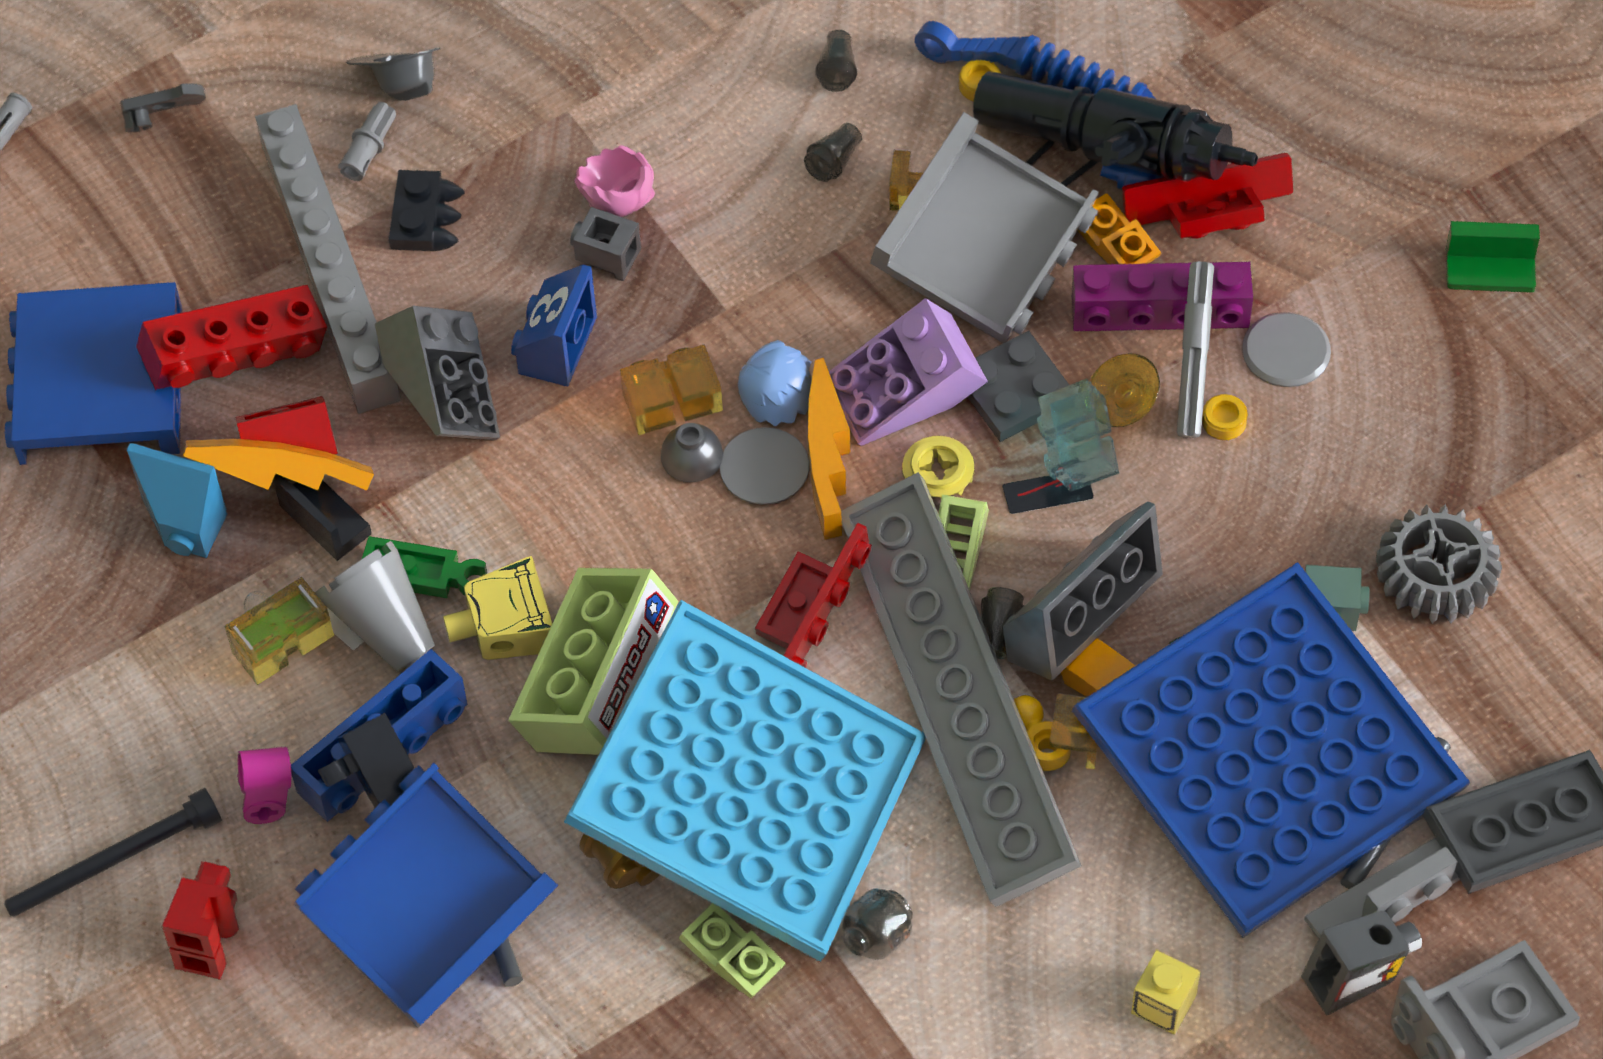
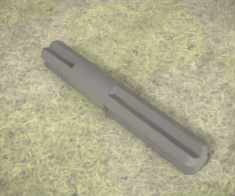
M1202 261L1190 264L1187 304H1185L1182 342L1183 358L1177 434L1185 438L1199 437L1202 429L1214 275L1213 264Z

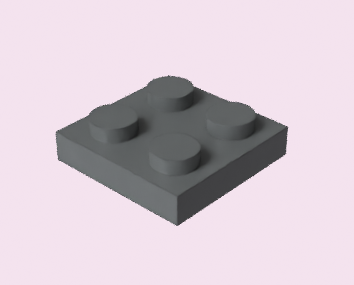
M1030 331L975 357L988 382L967 398L1000 442L1076 403L1075 391Z

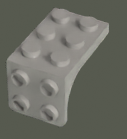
M1523 940L1456 977L1426 991L1422 990L1413 976L1410 975L1402 979L1391 1017V1025L1400 1042L1404 1045L1410 1044L1419 1059H1517L1578 1025L1580 1017L1527 942Z

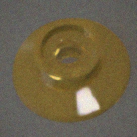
M1133 353L1120 354L1104 362L1092 375L1086 390V404L1091 416L1100 424L1108 427H1124L1142 419L1152 409L1159 394L1160 379L1155 365L1146 357Z

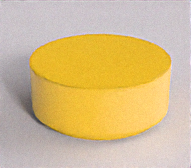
M973 60L961 68L959 73V90L965 98L974 101L978 83L987 71L1001 73L994 63L985 60Z
M1220 394L1210 398L1203 408L1202 425L1204 430L1210 436L1219 440H1231L1240 436L1247 424L1248 411L1246 405L1239 398L1229 394Z

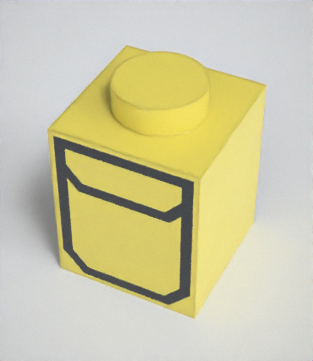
M1156 950L1134 988L1131 1014L1175 1035L1197 996L1200 971Z

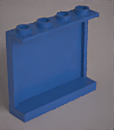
M175 282L17 293V310L10 311L9 315L10 332L12 337H15V347L8 349V365L10 373L14 374V384H7L6 388L7 405L9 411H12V421L5 422V440L7 448H14L20 465L27 464V449L158 440L162 452L180 454L181 387L173 388L170 386L155 390L136 348L142 322L182 313V304Z
M435 763L426 771L418 765L398 785L404 793L392 805L384 799L364 819L370 827L357 840L349 834L329 854L335 862L323 874L315 868L295 888L301 896L295 901L294 905L417 1027H420L558 887L545 872L541 874L438 772L439 767Z

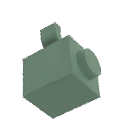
M1306 565L1305 572L1351 631H1356L1359 615L1368 614L1370 588L1361 586L1362 568Z

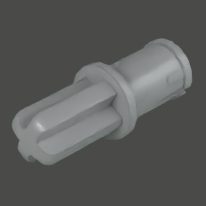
M378 102L377 105L373 106L362 127L354 130L351 146L338 165V168L341 169L340 172L351 180H362L374 156L381 153L384 148L382 140L396 117L395 109L388 106L385 102Z

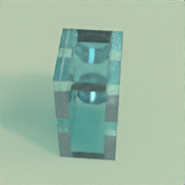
M1087 379L1038 397L1041 416H1038L1037 423L1041 435L1046 440L1048 453L1044 454V463L1052 479L1057 478L1068 490L1075 491L1119 474L1113 439L1110 436L1100 438V436L1112 432L1106 398Z

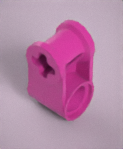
M285 746L238 751L237 778L241 792L244 793L242 809L244 820L253 824H266L279 820L286 812L288 789L291 788L292 781L288 748Z

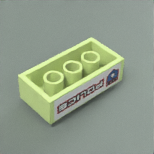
M577 569L508 720L536 752L599 755L678 604V600L652 569Z

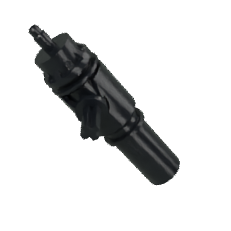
M987 71L982 76L974 96L973 116L979 121L978 124L1061 143L1065 150L1071 152L1081 148L1087 159L1101 162V165L1104 166L1115 165L1157 176H1164L1165 179H1172L1175 176L1176 179L1189 182L1198 177L1218 180L1223 174L1227 163L1240 166H1255L1258 161L1256 153L1247 151L1245 148L1232 146L1233 135L1229 124L1213 121L1207 112L1191 109L1189 105H1179L1109 88H1102L1097 93L1092 94L1088 87L1079 86L1072 90L993 71Z

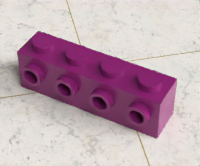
M1209 262L1214 266L1211 329L1249 328L1253 304L1250 262ZM1191 263L1073 265L1071 294L1073 331L1184 329L1185 304H1187Z

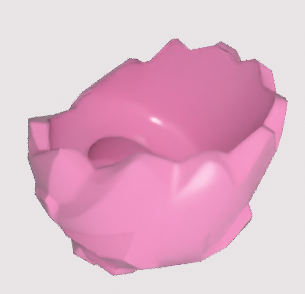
M620 145L613 150L605 148L600 155L588 157L586 159V167L580 166L577 169L575 183L581 194L589 202L590 207L624 217L641 209L655 196L652 188L654 171L651 165L648 164L642 153H636L628 147Z

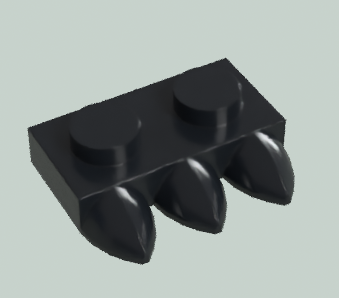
M398 170L389 232L390 250L441 251L458 243V238L454 234L441 227L461 219L462 215L445 203L460 198L464 195L465 191L456 183L443 179L441 171Z

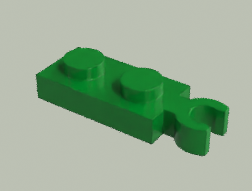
M368 536L362 556L363 559L377 549L385 556L386 554L383 552L382 547L392 541L398 550L414 593L448 598L451 587L458 588L466 596L464 586L469 582L467 579L472 575L483 576L487 574L486 563L482 560L468 559L458 563L456 550Z

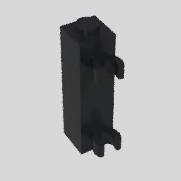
M384 713L339 736L337 739L346 755L317 770L326 787L356 773L373 807L376 808L384 799L392 805L404 793L398 785L415 768Z

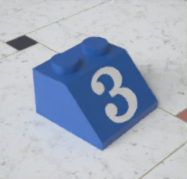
M580 265L544 279L538 295L533 294L530 297L526 310L527 322L523 330L518 329L516 331L511 346V354L516 356L518 374L569 386L597 318L591 266Z

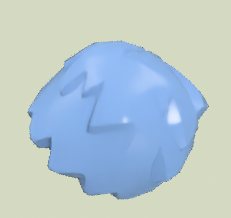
M780 340L766 344L749 358L739 373L737 384L744 406L756 421L760 423L768 421L772 425L777 426L780 422L793 423L797 413L803 415L807 413L812 381L809 371L811 361L802 355L800 350L786 346Z

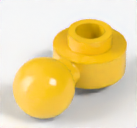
M1021 695L1014 698L1042 770L1052 771L1063 767L1071 755V736L1068 730L1056 722H1042L1044 710L1036 698L1029 695ZM1052 749L1054 752L1046 753L1041 750Z

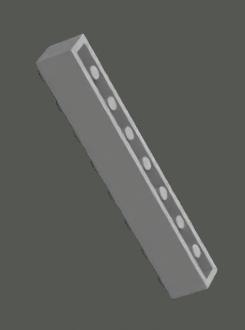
M297 105L257 115L255 118L264 154L357 412L360 414L399 402L400 396L397 383L383 365L374 324L377 322Z

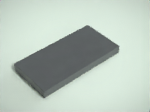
M1587 750L1428 806L1424 811L1423 817L1441 848L1446 846L1457 860L1455 872L1468 894L1603 846V770L1591 750Z

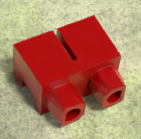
M203 861L195 880L181 878L162 924L175 969L221 980L227 961L220 940L221 938L234 936L239 930L234 911L237 902L236 891L227 887L231 878L228 867Z

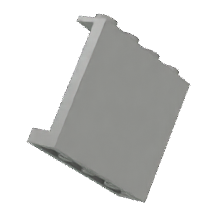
M964 112L876 244L870 264L1000 342L1005 343L1013 331L1019 335L1022 334L1034 314L1033 311L1028 309L1035 297L1041 301L1045 298L1056 279L1050 275L1057 263L1063 267L1066 265L1077 246L1071 240L1078 230L1086 233L1098 213V210L1092 206L1099 192L1093 189L1086 199L975 133L979 121Z

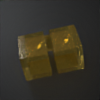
M705 344L693 348H680L672 354L666 355V361L659 362L658 358L639 360L628 367L620 369L622 394L638 435L676 425V418L671 408L675 404L668 385L669 382L685 422L723 411L721 385Z

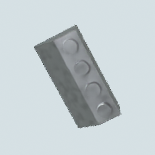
M1147 501L1114 521L1102 534L1096 536L1090 545L1073 561L1067 563L1063 570L1044 588H1041L1020 611L1007 620L1003 626V634L1009 662L1049 680H1053L1163 575L1155 504Z

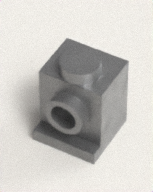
M591 207L584 221H578L571 234L570 244L574 246L575 260L615 273L616 279L624 281L641 250L639 223Z

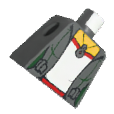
M1383 911L1330 927L1322 931L1301 977L1325 1014L1329 1015L1393 982L1408 953L1421 948L1422 939L1420 933L1411 922L1396 926L1388 913Z

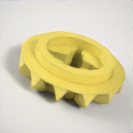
M930 436L915 442L907 450L902 463L903 477L906 479L919 472L926 482L931 497L942 498V495L951 496L956 493L962 495L968 483H972L974 460L968 448L958 440L946 436ZM935 457H937L938 463H941L942 469H946L942 480H939L932 471Z

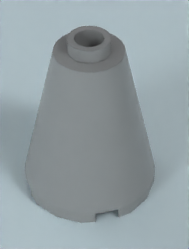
M390 541L382 547L383 552L386 554L385 556L381 554L379 549L375 550L335 577V580L329 584L333 591L329 593L327 588L322 586L315 594L328 609L393 669L398 671L404 666L406 669L410 667L435 644L398 550Z

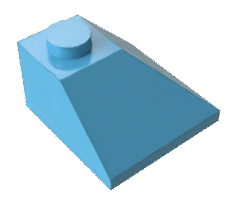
M130 443L127 453L138 488L164 546L182 556L193 554L207 558L227 517V510L214 466Z

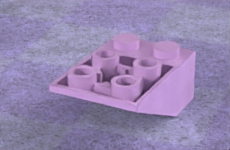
M926 298L829 371L848 426L860 446L951 409L988 382L952 314Z

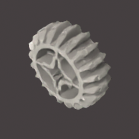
M1426 504L1422 508L1420 516L1409 509L1404 515L1403 521L1395 519L1390 525L1389 532H1385L1382 535L1380 549L1376 555L1378 582L1385 583L1383 589L1385 597L1397 596L1395 602L1397 610L1408 605L1412 607L1411 614L1413 619L1419 616L1421 612L1429 614L1428 617L1432 624L1437 620L1438 615H1444L1451 624L1456 619L1457 612L1469 618L1473 614L1475 607L1483 609L1488 602L1489 596H1492L1497 589V578L1500 577L1502 565L1499 561L1501 554L1499 545L1492 544L1494 539L1492 530L1480 531L1482 526L1480 518L1470 522L1466 521L1464 508L1456 515L1448 514L1449 511L1446 504L1440 508L1439 513H1433ZM1425 543V547L1413 550V554L1404 555L1412 547ZM1474 572L1465 581L1453 585V580L1463 578L1465 573Z

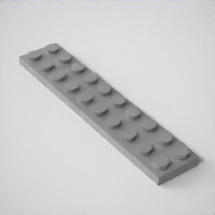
M918 472L842 510V524L848 538L857 523L867 527L868 543L872 547L869 557L860 571L989 901L997 907L1081 867L924 478Z

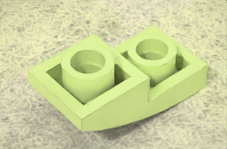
M713 903L679 937V940L705 964L751 999L786 964L752 930L746 933L721 907Z

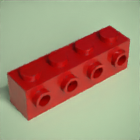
M307 284L142 322L136 348L155 390L170 386L180 388L195 380L212 376L214 378H223L234 371L250 367L265 368L276 361L293 357L297 359L309 357L315 352L320 351L327 325Z

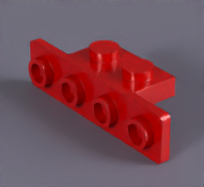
M1281 153L1258 158L1255 166L1227 164L1218 180L1198 177L1187 182L1176 179L1174 176L1172 179H1165L1163 177L1125 185L1122 188L1124 215L1129 222L1136 219L1140 225L1170 220L1180 238L1197 239L1207 236L1210 232L1225 229H1245L1251 224L1265 221L1264 206L1261 200L1293 193L1292 159L1288 153Z
M860 523L856 524L833 567L798 551L755 627L756 635L786 648L787 650L783 656L806 668L807 660L804 658L812 645L817 647L822 642L829 625L826 619L833 606L839 608L846 599L850 589V582L847 581L854 568L861 569L869 557L872 545L868 543L867 527Z

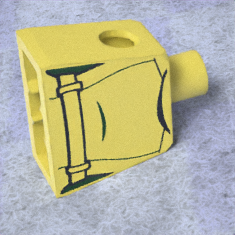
M532 556L467 582L464 590L468 610L443 616L449 642L476 636L482 658L487 660L539 654L552 626L551 617Z

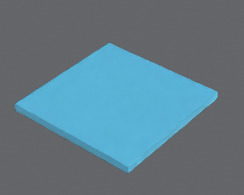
M680 600L569 810L564 823L821 962L828 952L926 737L924 732Z

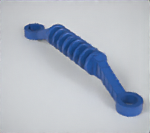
M927 21L922 25L914 38L917 49L926 58L934 62L946 63L948 61L962 60L963 62L973 60L998 62L1015 70V73L1021 76L1026 75L1031 67H1033V81L1040 82L1048 73L1047 84L1057 86L1063 80L1062 87L1074 90L1076 87L1083 86L1088 87L1095 94L1102 88H1109L1156 99L1147 85L1142 82H1138L1129 91L1130 77L1123 75L1115 85V71L1110 68L1099 78L1100 64L1096 62L1091 63L1087 70L1084 71L1085 58L1080 55L1069 65V50H1061L1056 58H1054L1055 44L1048 42L1039 51L1040 38L1035 35L1021 38L958 39L954 32L942 23Z

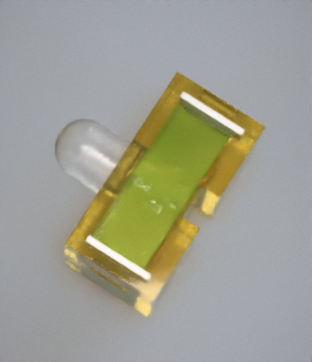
M302 577L270 597L261 591L251 592L244 600L245 613L224 626L232 654L257 685L288 666L287 656L296 650L304 656L334 636L327 607Z

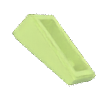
M942 495L938 514L946 534L953 533L970 536L969 543L949 540L953 550L967 552L966 559H956L960 568H963V576L970 591L989 512L987 502ZM951 517L973 520V526L951 524L950 520Z

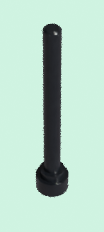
M204 787L189 795V801L182 804V810L6 899L4 905L9 915L15 917L190 826H193L194 830L201 826L207 829L221 822L222 818L207 789Z

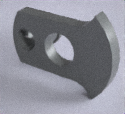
M180 84L171 89L121 100L120 106L124 117L125 131L139 132V127H142L143 130L150 129L152 127V122L149 118L150 113L186 105H199L206 100L204 87L199 84Z

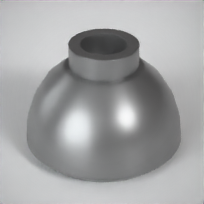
M685 423L673 429L667 435L661 448V462L666 472L673 478L684 482H699L711 477L720 468L723 458V449L715 433L708 427L696 423Z

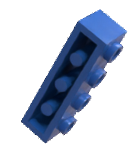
M430 649L291 764V775L296 792L327 822L338 813L347 812L355 805L359 795L365 791L356 773L326 787L317 771L346 755L337 738L385 713L407 755L409 753L415 754L427 744L434 732L444 724L449 725L453 723L463 713L468 705L463 678L438 654Z

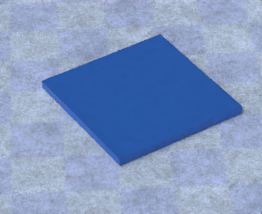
M1298 562L1075 704L1072 710L1242 938L1351 866L1371 850L1390 840L1421 819L1426 807L1451 799L1467 788L1470 783Z

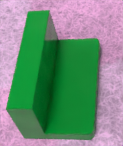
M1451 221L1446 243L1447 288L1452 290L1534 292L1536 287L1535 257L1540 240L1539 224Z

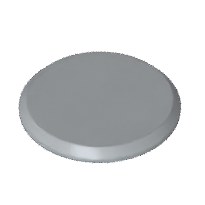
M1282 312L1267 315L1253 323L1244 336L1242 352L1248 368L1261 380L1276 386L1296 387L1312 382L1325 371L1330 361L1331 346L1326 333L1316 322L1296 313Z
M755 428L739 434L725 447L720 464L721 478L727 489L743 501L760 505L779 503L790 498L802 488L809 473L808 454L801 442L793 435L775 428Z

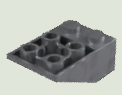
M411 306L374 323L384 367L436 436L497 440L500 438L497 414L493 407L487 380V369L483 362L478 329L474 321L473 312Z

